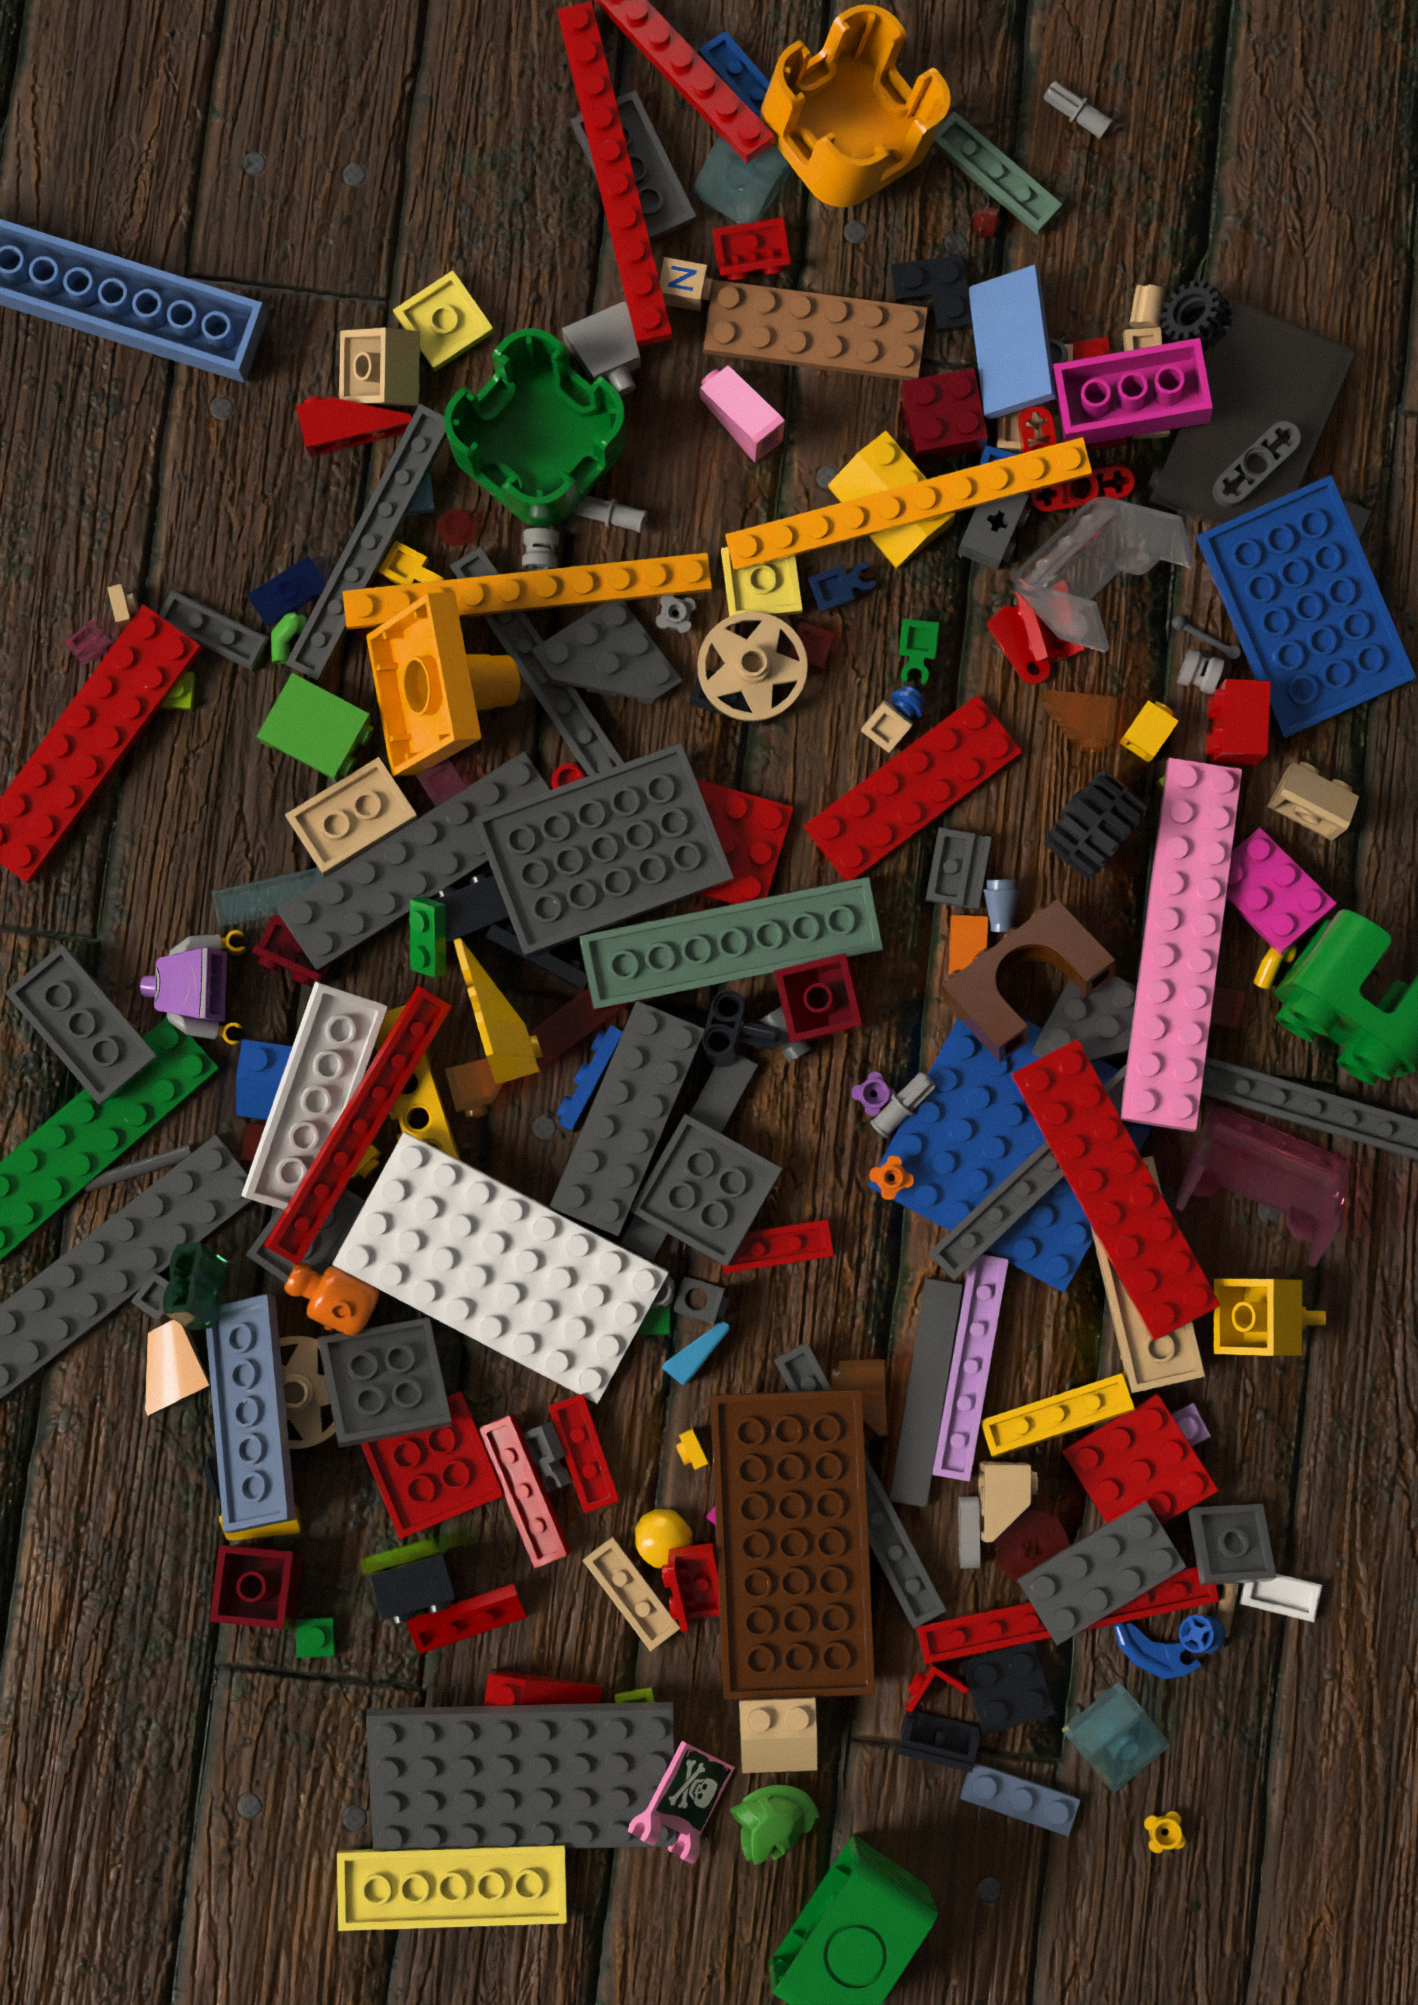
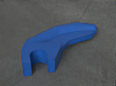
M1130 1622L1114 1625L1118 1646L1135 1666L1161 1679L1186 1676L1201 1666L1196 1658L1192 1659L1189 1663L1181 1662L1180 1655L1187 1649L1183 1647L1180 1641L1167 1643L1153 1642Z

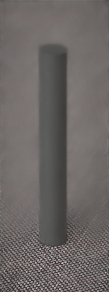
M186 1144L103 1171L85 1186L87 1192L179 1163L193 1153L191 1145Z

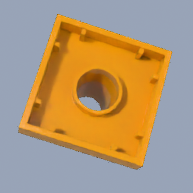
M455 592L427 593L366 635L392 777L419 775L482 739L477 711L512 706L518 699L520 675L517 664L511 656L466 654Z

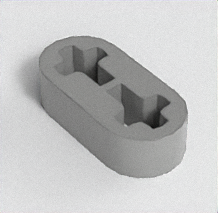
M962 1496L958 1498L960 1569L980 1568V1512L978 1496Z

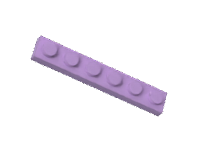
M981 1254L968 1267L932 1475L970 1482L1009 1259Z

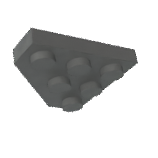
M624 601L601 604L531 649L529 653L533 662L552 685L562 687L571 685L586 688L587 692L612 697L621 695L636 698L637 702L653 704L680 686L683 681Z
M1115 976L1086 998L1068 979L1030 1053L1042 1058L1078 1039L1090 1062L1126 1054L1129 1051L1137 987Z

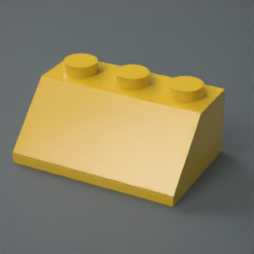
M884 431L851 459L828 484V488L842 503L927 479L889 433ZM956 513L869 535V537L897 570L952 526Z

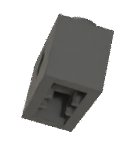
M1021 494L977 506L957 554L998 570L1001 560L1009 562L1017 543L1011 540L1016 527L1023 529L1031 509L1024 507L1029 495ZM995 519L1002 522L997 533L991 530Z

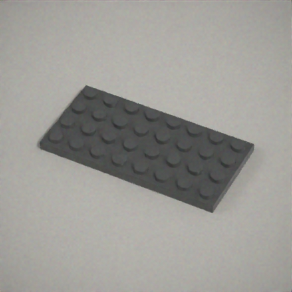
M673 1702L367 1709L366 1729L373 1851L565 1844V1849L673 1846L676 1843V1830L661 1824L660 1838L654 1846L640 1840V1837L628 1832L631 1821L648 1808L674 1757Z

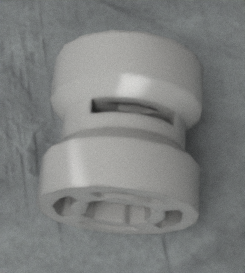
M546 528L524 530L523 543L526 546V553L522 556V569L537 571L558 568V557L555 555V548L559 545V532Z
M1189 649L1182 664L1177 683L1187 687L1193 684L1198 686L1201 692L1212 695L1218 684L1225 661L1216 657L1208 659L1202 657L1199 651Z

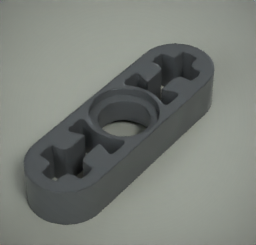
M1280 421L1272 425L1218 477L1212 491L1215 501L1223 507L1232 508L1245 500L1299 446L1301 435L1297 426L1288 421ZM1287 433L1290 436L1287 442L1288 445L1282 444L1272 454L1268 449L1276 441L1277 434L1282 436ZM1258 455L1265 460L1267 467L1263 473L1256 474L1248 469L1246 462L1250 456ZM1241 474L1245 480L1236 490L1238 496L1233 493L1228 496L1224 495L1225 485L1223 482L1231 485Z

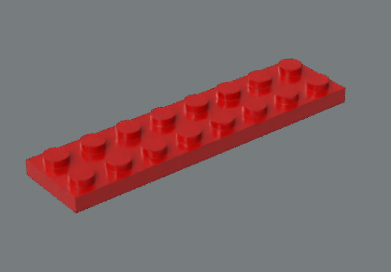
M144 604L0 798V864L30 885L204 649Z
M1076 1039L1011 1073L1010 1075L1152 1341L1221 1306L1079 1040Z

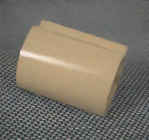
M1151 284L1148 286H1136L1129 323L1132 328L1160 327V314L1163 312L1166 295L1165 289Z

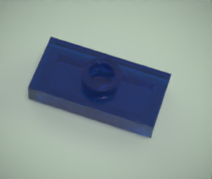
M309 556L250 592L247 596L266 626L270 627L281 620L285 614L294 612L322 594L326 582Z

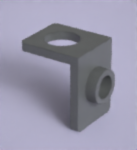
M684 1277L674 1311L714 1325L716 1317L724 1318L730 1298L723 1296L725 1288ZM693 1288L702 1289L707 1295V1303L700 1310L690 1309L685 1302L687 1292Z

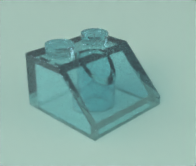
M719 136L707 156L691 193L737 223L760 220L790 175L791 165L774 146L746 164L729 144Z
M1120 1681L1103 1691L1095 1702L1083 1712L1076 1714L1061 1729L1113 1794L1171 1746Z

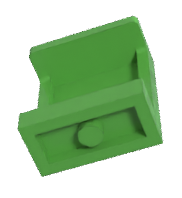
M292 673L256 737L262 744L273 750L275 748L325 774L337 783L341 780L342 776L347 777L351 774L357 761L354 755L360 745L365 746L373 734L374 727L371 725L373 719L369 713Z

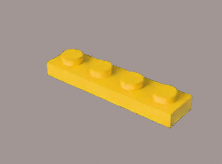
M1121 1373L980 1420L991 1456L995 1458L1136 1410L1125 1377Z

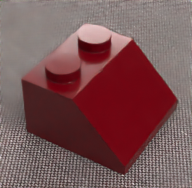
M843 953L774 971L790 1043L834 1038L869 1029L853 958L848 954Z

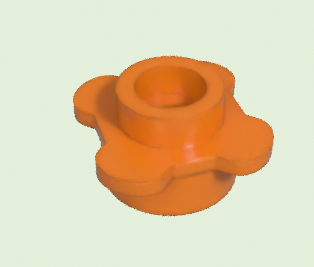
M895 1155L889 1156L884 1165L879 1168L874 1167L869 1172L870 1180L877 1183L881 1189V1196L886 1200L894 1199L898 1191L903 1188H910L914 1182L912 1174L906 1173L901 1166V1158ZM889 1174H893L895 1176L894 1181L888 1180Z

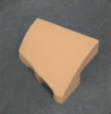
M178 1317L148 1333L145 1411L148 1416L211 1386L197 1354L199 1350L183 1317Z

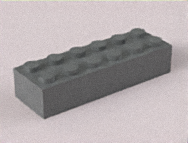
M636 1001L552 1199L551 1209L620 1237L630 1214V1209L635 1202L700 1047L704 1028Z

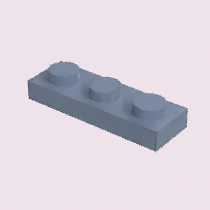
M974 1762L972 1773L967 1772L960 1794L962 1800L1068 1837L1080 1803L1078 1797L978 1762Z

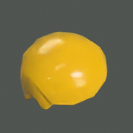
M654 1509L643 1515L636 1525L635 1546L644 1561L654 1568H662V1565L668 1564L669 1549L693 1546V1534L689 1525L676 1511L671 1509Z

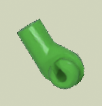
M295 612L285 614L274 627L271 633L272 663L286 664L290 656V640L295 634L300 635L307 623V618L304 615H297Z

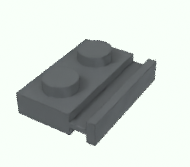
M939 827L925 901L978 911L992 837L978 836L972 833Z

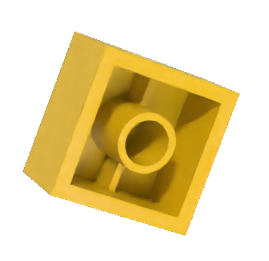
M1214 1279V1294L1221 1305L1214 1309V1354L1302 1356V1329H1306V1325L1325 1326L1326 1324L1325 1311L1306 1310V1307H1302V1280Z

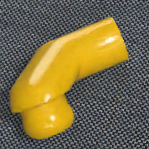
M1296 945L1292 946L1282 956L1271 946L1261 961L1253 983L1261 988L1271 989L1282 961L1291 962L1294 960L1297 953Z

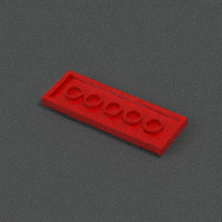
M977 694L803 826V829L844 881L857 879L1021 755L1022 751Z

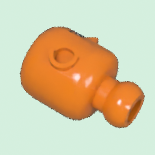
M301 1262L299 1266L295 1264L284 1286L285 1291L289 1295L294 1297L303 1296L309 1299L307 1315L310 1319L325 1325V1330H335L349 1336L361 1333L379 1298L378 1288L334 1265L328 1267L320 1275L314 1272L308 1263Z

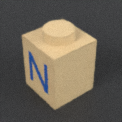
M664 257L660 286L665 305L701 311L702 301L710 299L713 283L712 278H707V265Z

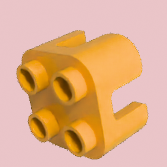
M857 5L837 16L832 23L824 47L812 58H810L812 53L802 40H798L787 47L778 59L760 110V120L775 135L774 145L813 195L825 204L834 207L857 205L918 166L926 158L950 107L949 87L937 69L931 68L918 76L913 89L910 88L899 74L895 63L905 42L906 31L893 14L875 5Z

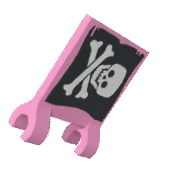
M681 1741L648 1808L631 1821L628 1832L640 1837V1840L654 1846L660 1838L661 1824L680 1833L676 1834V1843L673 1846H668L667 1850L679 1855L681 1859L694 1864L700 1854V1835L735 1767Z

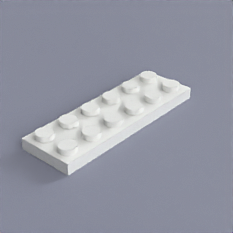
M315 982L241 1195L243 1197L285 1210L361 1082L388 1006Z

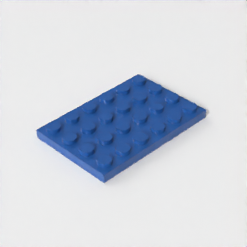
M1332 475L1195 536L1257 681H1271L1269 712L1280 738L1293 735L1416 678Z

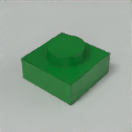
M335 1617L296 1619V1658L336 1655Z

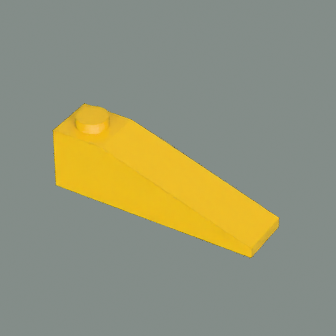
M462 939L453 940L462 973L468 986L467 990L482 1043L496 1084L540 1072L536 1058L543 1057L537 1036L529 1037L525 1023Z

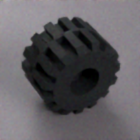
M1107 770L1098 773L1083 791L1078 790L1059 814L1061 818L1047 834L1044 845L1083 877L1089 879L1099 872L1146 815L1149 805Z

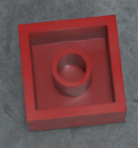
M1225 679L1219 688L1214 690V695L1209 696L1207 718L1213 720L1212 733L1207 732L1205 753L1211 755L1212 765L1254 768L1267 756L1271 681Z

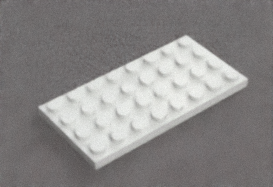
M405 1131L332 1264L580 1395L584 1394L585 1398L597 1404L668 1275V1270Z

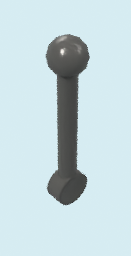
M1176 616L1172 619L1174 629H1183L1225 652L1229 660H1236L1241 655V650L1238 646H1228L1187 624L1182 616Z

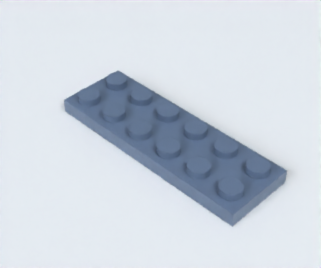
M265 1294L204 1309L223 1532L234 1533L296 1520L275 1296Z

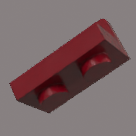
M274 914L259 945H255L252 950L256 956L260 957L259 965L277 973L280 967L293 972L292 980L310 988L314 982L324 984L333 965L332 963L317 973L282 918Z

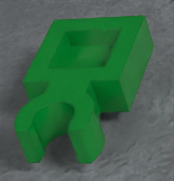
M903 619L899 656H908L909 662L902 668V682H907L908 672L913 668H917L922 673L921 684L927 683L929 673L924 665V658L935 659L939 622Z

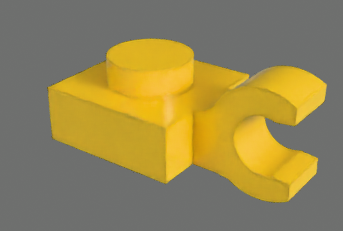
M398 541L394 542L378 570L382 577L397 585L444 580L440 575L425 568L429 562L426 556Z

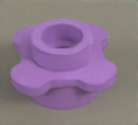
M878 1072L870 1073L868 1080L862 1085H855L852 1089V1097L863 1104L865 1113L869 1116L878 1115L880 1108L886 1103H890L892 1101L891 1096L894 1093L896 1094L894 1089L888 1088L886 1083L883 1082V1076ZM876 1091L877 1097H871L870 1092Z

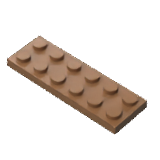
M713 280L703 354L899 380L918 379L927 308Z

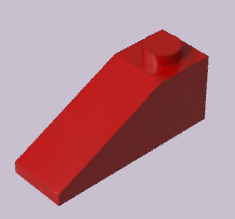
M313 396L303 401L304 404L296 406L305 447L310 457L403 435L412 419L411 414L333 397Z
M491 1669L488 1674L484 1706L600 1704L603 1686Z

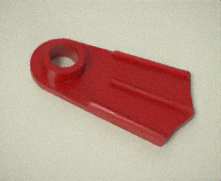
M1002 606L997 614L987 622V627L1019 677L1030 685L1043 683L1050 674L1049 662H1036L1035 657L1030 652L1028 647L1029 637L1024 621L1019 616L1017 606ZM1027 665H1036L1039 669V674H1030L1027 671Z

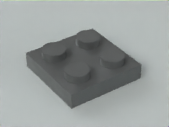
M1263 1504L1195 1507L1188 1511L1200 1586L1267 1582L1277 1578Z

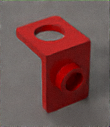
M930 1663L924 1674L918 1671L907 1688L911 1695L904 1707L912 1713L935 1674L965 1694H968L970 1689L957 1678L935 1664Z

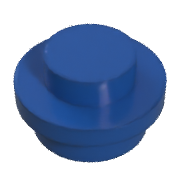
M902 686L900 690L894 691L890 696L893 707L908 719H919L924 713L925 698L914 688Z

